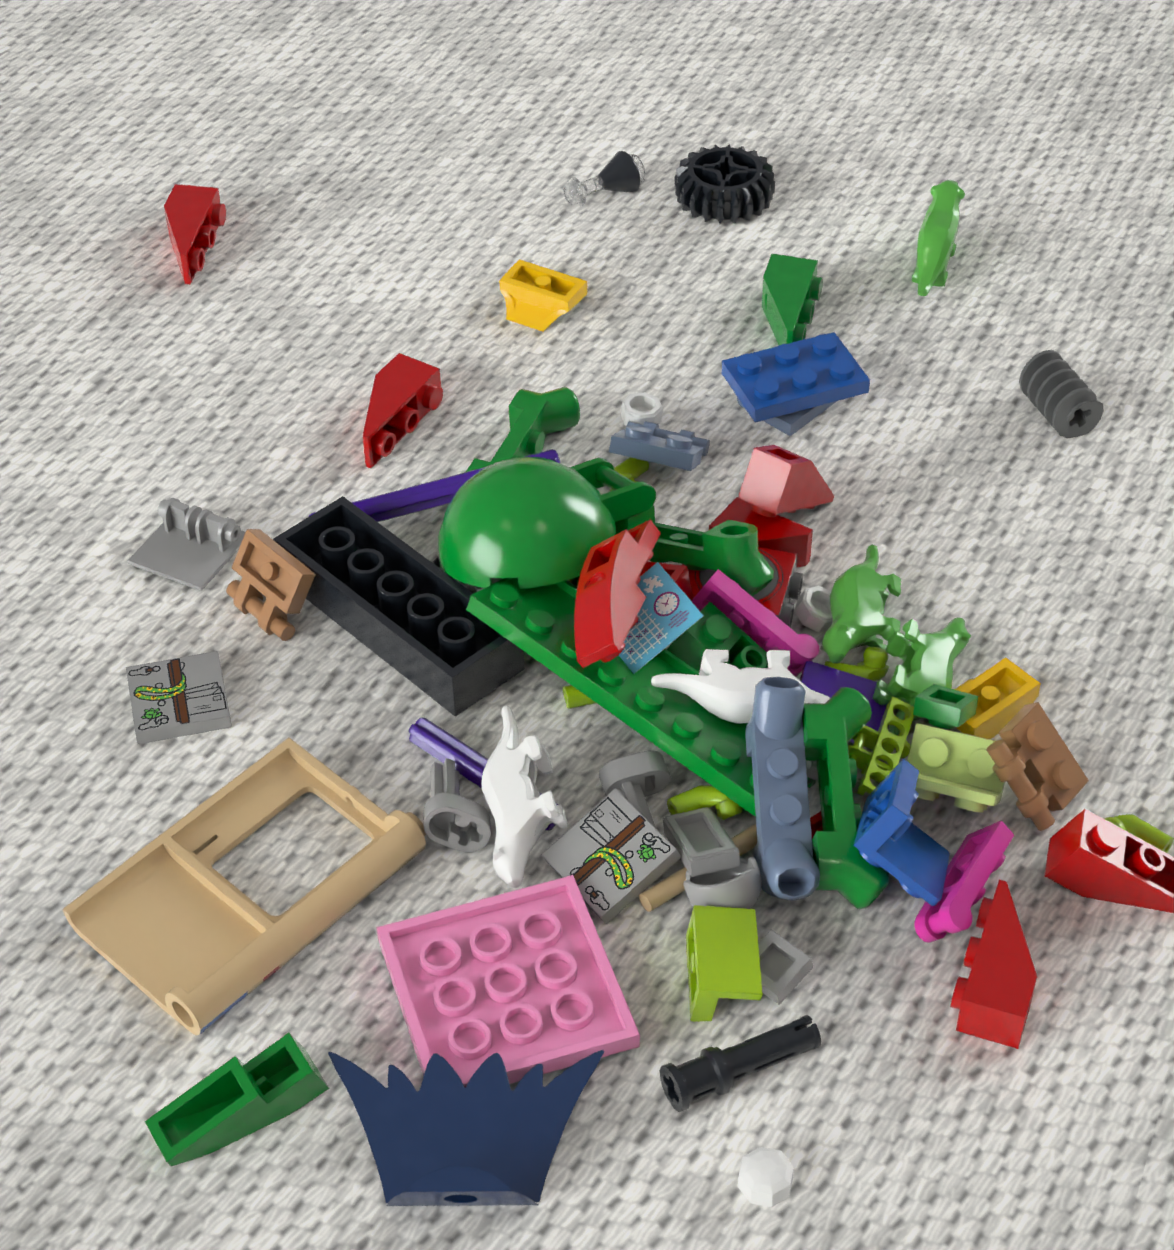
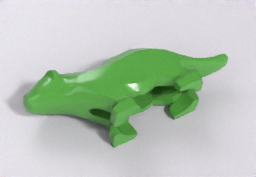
M945 180L938 185L932 186L930 189L933 201L926 212L919 231L916 268L912 275V282L918 283V295L927 296L932 286H945L948 277L946 268L949 258L955 254L957 244H954L960 221L959 203L964 198L965 192L953 180Z
M873 544L868 546L863 563L852 566L836 579L829 595L833 623L826 631L820 649L827 653L832 663L841 662L849 650L867 645L886 650L887 645L883 644V640L877 638L876 635H880L889 641V637L896 631L900 632V621L893 617L887 618L883 614L889 592L897 597L901 594V578L895 574L880 575L875 571L879 562V553L877 546Z
M954 618L941 631L921 634L917 621L911 619L903 626L905 635L899 631L889 637L885 652L894 657L901 658L903 663L896 666L894 675L888 684L881 679L877 682L872 699L878 704L884 705L888 704L892 697H895L914 706L916 696L933 684L951 689L954 659L964 650L971 638L963 618ZM898 709L899 711L895 716L903 720L905 712ZM914 715L913 721L922 719L923 717ZM890 725L889 732L898 736L899 729L896 726Z

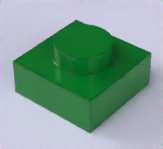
M933 684L916 696L913 715L929 719L928 722L935 727L953 729L961 726L976 714L979 696Z

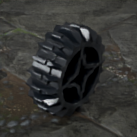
M715 144L712 149L701 147L699 153L690 152L688 158L680 161V167L677 168L674 183L677 202L682 204L683 211H691L693 218L703 215L705 222L712 218L718 219L719 224L729 219L736 224L738 218L750 221L752 214L761 216L762 210L768 209L770 201L773 200V193H775L773 166L767 163L766 157L758 156L757 151H745L744 146L731 148L730 144L727 147H718Z

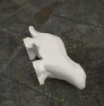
M706 649L702 656L699 675L671 673L655 675L651 679L652 686L680 691L690 696L712 714L737 724L749 722L753 711L755 685L766 677H785L798 681L806 690L804 703H826L830 699L826 695L809 689L792 675L787 669L790 664V651L769 650L766 653L768 668L745 667L738 669L733 665L724 663L729 659L728 650Z
M506 705L501 710L504 724L502 737L483 771L482 791L496 822V841L493 852L495 871L497 876L511 888H518L524 878L529 854L541 834L551 823L556 824L562 829L568 827L563 806L561 804L556 805L552 791L550 790L540 795L538 788L535 786L537 769L543 774L553 773L544 745H541L536 735L525 737L519 745L516 719L512 709Z

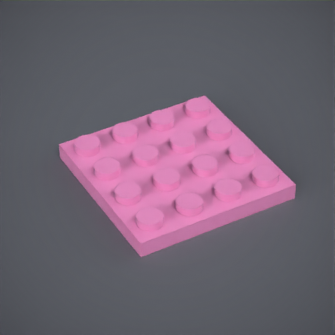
M573 875L377 927L378 941L423 1076L426 1066L434 1053L446 1059L466 1088L476 1070L494 1053L500 1054L506 1068L509 1084L520 1081L537 1064L543 1065V1074L571 1067L578 1061L601 1050H604L602 1057L640 1047L639 1031Z

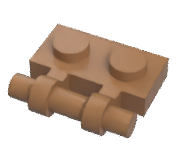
M247 529L232 565V569L242 579L241 581H232L228 585L226 592L234 599L235 607L242 613H250L258 619V626L268 635L274 633L282 641H288L293 637L295 627L288 622L286 614L300 613L316 574L262 530ZM263 595L267 597L265 602L263 601Z
M1039 702L1024 705L999 732L1002 739L989 745L986 751L995 763L992 769L999 780L1007 782L1018 798L1016 806L1023 817L1031 818L1036 828L1042 831L1052 826L1055 822L1050 811L1063 810L1089 780Z

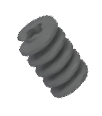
M1042 351L1026 363L1019 379L1020 389L1060 436L1065 438L1079 437L1088 434L1096 427L1104 412L1103 403L1097 401L1095 393L1088 388L1086 383L1080 379L1078 374L1071 369L1057 351Z

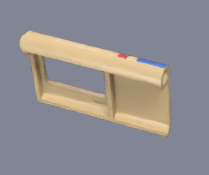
M288 737L62 910L71 927L85 942L158 1006L197 1036L423 851L426 847V833L423 823L416 815L411 812L404 813L400 810H394L387 814L361 794L357 788L351 786ZM309 792L314 793L371 837L372 841L283 914L271 916L213 869L212 866L301 795Z

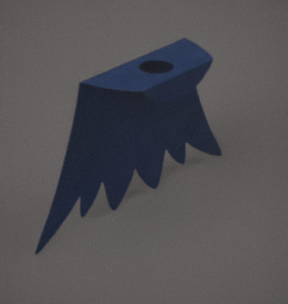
M604 1050L595 1052L578 1061L555 1077L545 1087H543V1065L537 1064L523 1076L514 1091L510 1088L504 1062L498 1053H494L480 1065L469 1080L466 1088L446 1059L434 1053L426 1066L419 1091H416L409 1078L394 1065L388 1066V1087L385 1088L377 1079L353 1062L333 1052H328V1055L345 1085L364 1127L379 1172L385 1202L388 1203L387 1206L538 1205L537 1203L540 1202L543 1186L564 1128L585 1085L595 1071Z

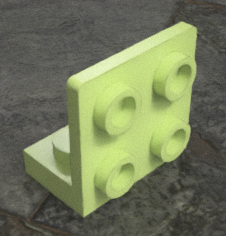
M916 723L907 761L919 770L915 791L918 792L917 798L934 801L935 798L939 799L940 794L955 797V807L980 813L987 810L988 805L995 806L1000 803L1005 782H1001L992 768L995 763L986 751L988 746L995 741Z

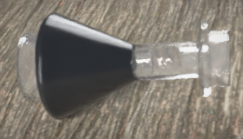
M618 151L597 176L580 182L575 177L570 178L568 183L563 186L565 199L570 205L577 204L581 207L586 203V196L601 190L637 192L640 188V183L645 180V168L641 159L636 154L630 155L625 151Z

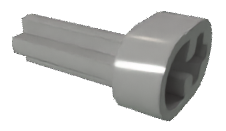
M643 751L619 757L605 764L599 771V778L605 795L607 796L616 788L655 827L645 797L660 792L670 783L671 777L663 755L658 751Z
M446 758L443 765L434 762L430 769L431 798L425 803L423 810L425 833L431 840L458 851L468 853L484 848L491 836L488 811L479 803L460 796L459 771L455 770V762ZM472 822L467 832L460 830V827H467Z

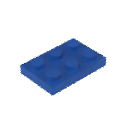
M835 332L722 360L721 374L755 423L869 393V377Z

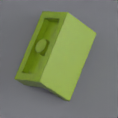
M694 905L686 933L690 1021H712L718 998L761 1001L763 992L756 910Z

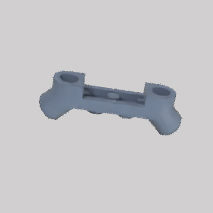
M766 677L755 685L752 717L746 726L745 733L747 757H752L757 844L753 849V856L761 874V889L771 896L793 901L805 899L812 895L818 887L820 880L819 869L813 859L802 721L806 690L798 681L791 678Z

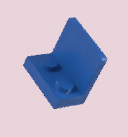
M903 759L866 798L854 846L859 849L861 856L869 864L875 867H882L898 879L900 885L908 894L915 898H922L930 905L935 906L942 899L950 853L912 823L913 816L910 814V811L918 797V792L915 791L919 770Z

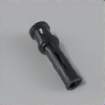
M805 1015L789 1024L772 1029L723 1050L712 1046L701 1050L700 1057L678 1066L672 1063L665 1064L660 1067V1080L664 1093L677 1112H682L689 1109L691 1101L713 1092L718 1095L728 1093L733 1088L734 1081L796 1055L819 1048L821 1046L819 1029L816 1023L807 1027V1025L812 1023L813 1019Z

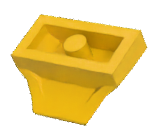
M520 259L499 280L500 291L506 302V320L542 332L559 316L569 312L588 294L587 281Z
M1005 657L976 678L969 679L954 689L979 696L976 714L956 728L964 734L992 739L999 734L1024 705L1034 703L1039 696L1041 683Z

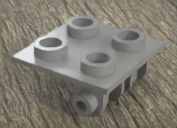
M176 498L164 499L158 506V515L162 516L163 523L127 561L130 565L202 591L239 550L245 532L241 530L240 526L236 525L235 520L232 518L220 517L207 509L202 511V508L198 506H192L189 509V505L181 503Z

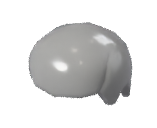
M750 857L748 861L740 858L739 867L691 877L689 872L686 871V881L683 882L688 900L693 907L694 905L750 909L757 901L762 888L760 870L753 857Z

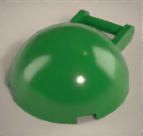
M519 457L496 462L485 467L467 480L447 506L438 535L441 568L450 577L462 583L481 588L492 585L491 578H518L519 589L553 585L576 578L581 574L591 547L615 535V522L649 510L655 503L656 491L651 485L643 481L635 483L616 472L612 463L603 458H595L572 467L540 457ZM607 486L613 491L601 495L598 489Z

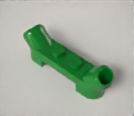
M561 387L544 393L520 389L508 406L510 432L491 462L474 458L466 472L487 467L503 460L542 452L547 435L575 427L580 420V405L576 394L567 387Z
M654 506L647 511L615 522L616 535L651 519L661 533L652 550L654 555L650 559L651 562L666 563L671 561L685 564L689 570L694 571L706 569L717 571L719 569L731 580L738 583L751 596L757 594L774 579V569L758 551L757 527L752 524L727 520L706 532L655 523Z
M841 687L826 703H804L803 709L806 761H817L823 831H817L812 839L813 859L820 873L819 885L815 891H838L854 907L865 909L883 892L890 882L889 872L882 867H875L869 864L861 856L859 849L854 846L862 812L860 805L853 802L852 788L855 787L857 781V765L855 759L849 758L848 742L870 721L872 712L869 701L863 694L853 688Z

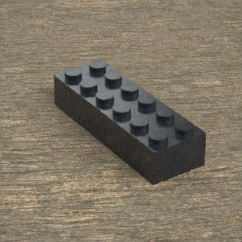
M340 497L273 538L276 543L316 574L306 596L310 603L455 717L525 669L524 651L466 610L470 597L474 593L345 497Z

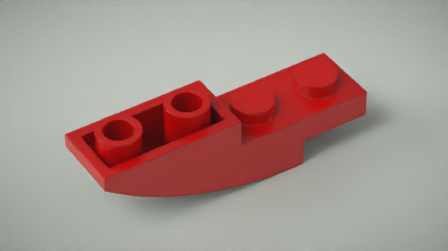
M651 519L630 530L626 529L591 547L585 559L578 582L574 614L576 656L582 668L599 660L605 663L617 657L625 648L624 641L630 629L639 620L637 615L646 599L644 593L637 586L641 580L639 575L644 565L653 557L654 553L652 550L661 534Z

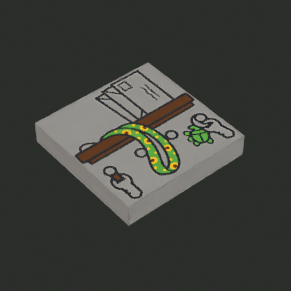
M218 651L126 667L138 744L232 727Z
M616 788L541 854L561 878L574 876L584 902L605 924H608L681 858L677 849Z

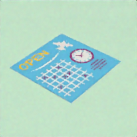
M658 562L640 577L641 580L637 586L644 593L646 599L637 615L639 620L630 629L624 641L625 648L619 654L633 674L703 617V614Z

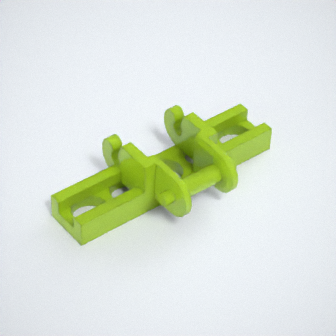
M892 697L887 704L879 730L876 731L865 725L852 738L854 740L853 746H848L849 758L855 759L857 768L861 769L860 773L863 774L857 791L858 794L862 796L865 792L871 794L876 787L870 782V778L879 783L882 782L898 765L900 758H906L909 755L910 744L906 739L914 718V706ZM894 709H900L905 712L903 720L894 715ZM888 725L896 726L899 729L898 736L888 731ZM863 746L873 750V752L871 753L864 750ZM878 759H882V760L886 761L888 764H886V763H884V762H882V761H880V760H878Z

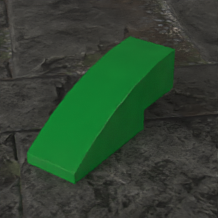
M288 1032L246 1064H243L234 1056L147 1119L145 1123L166 1162L172 1167L203 1157L292 1114L330 1088L307 1051Z

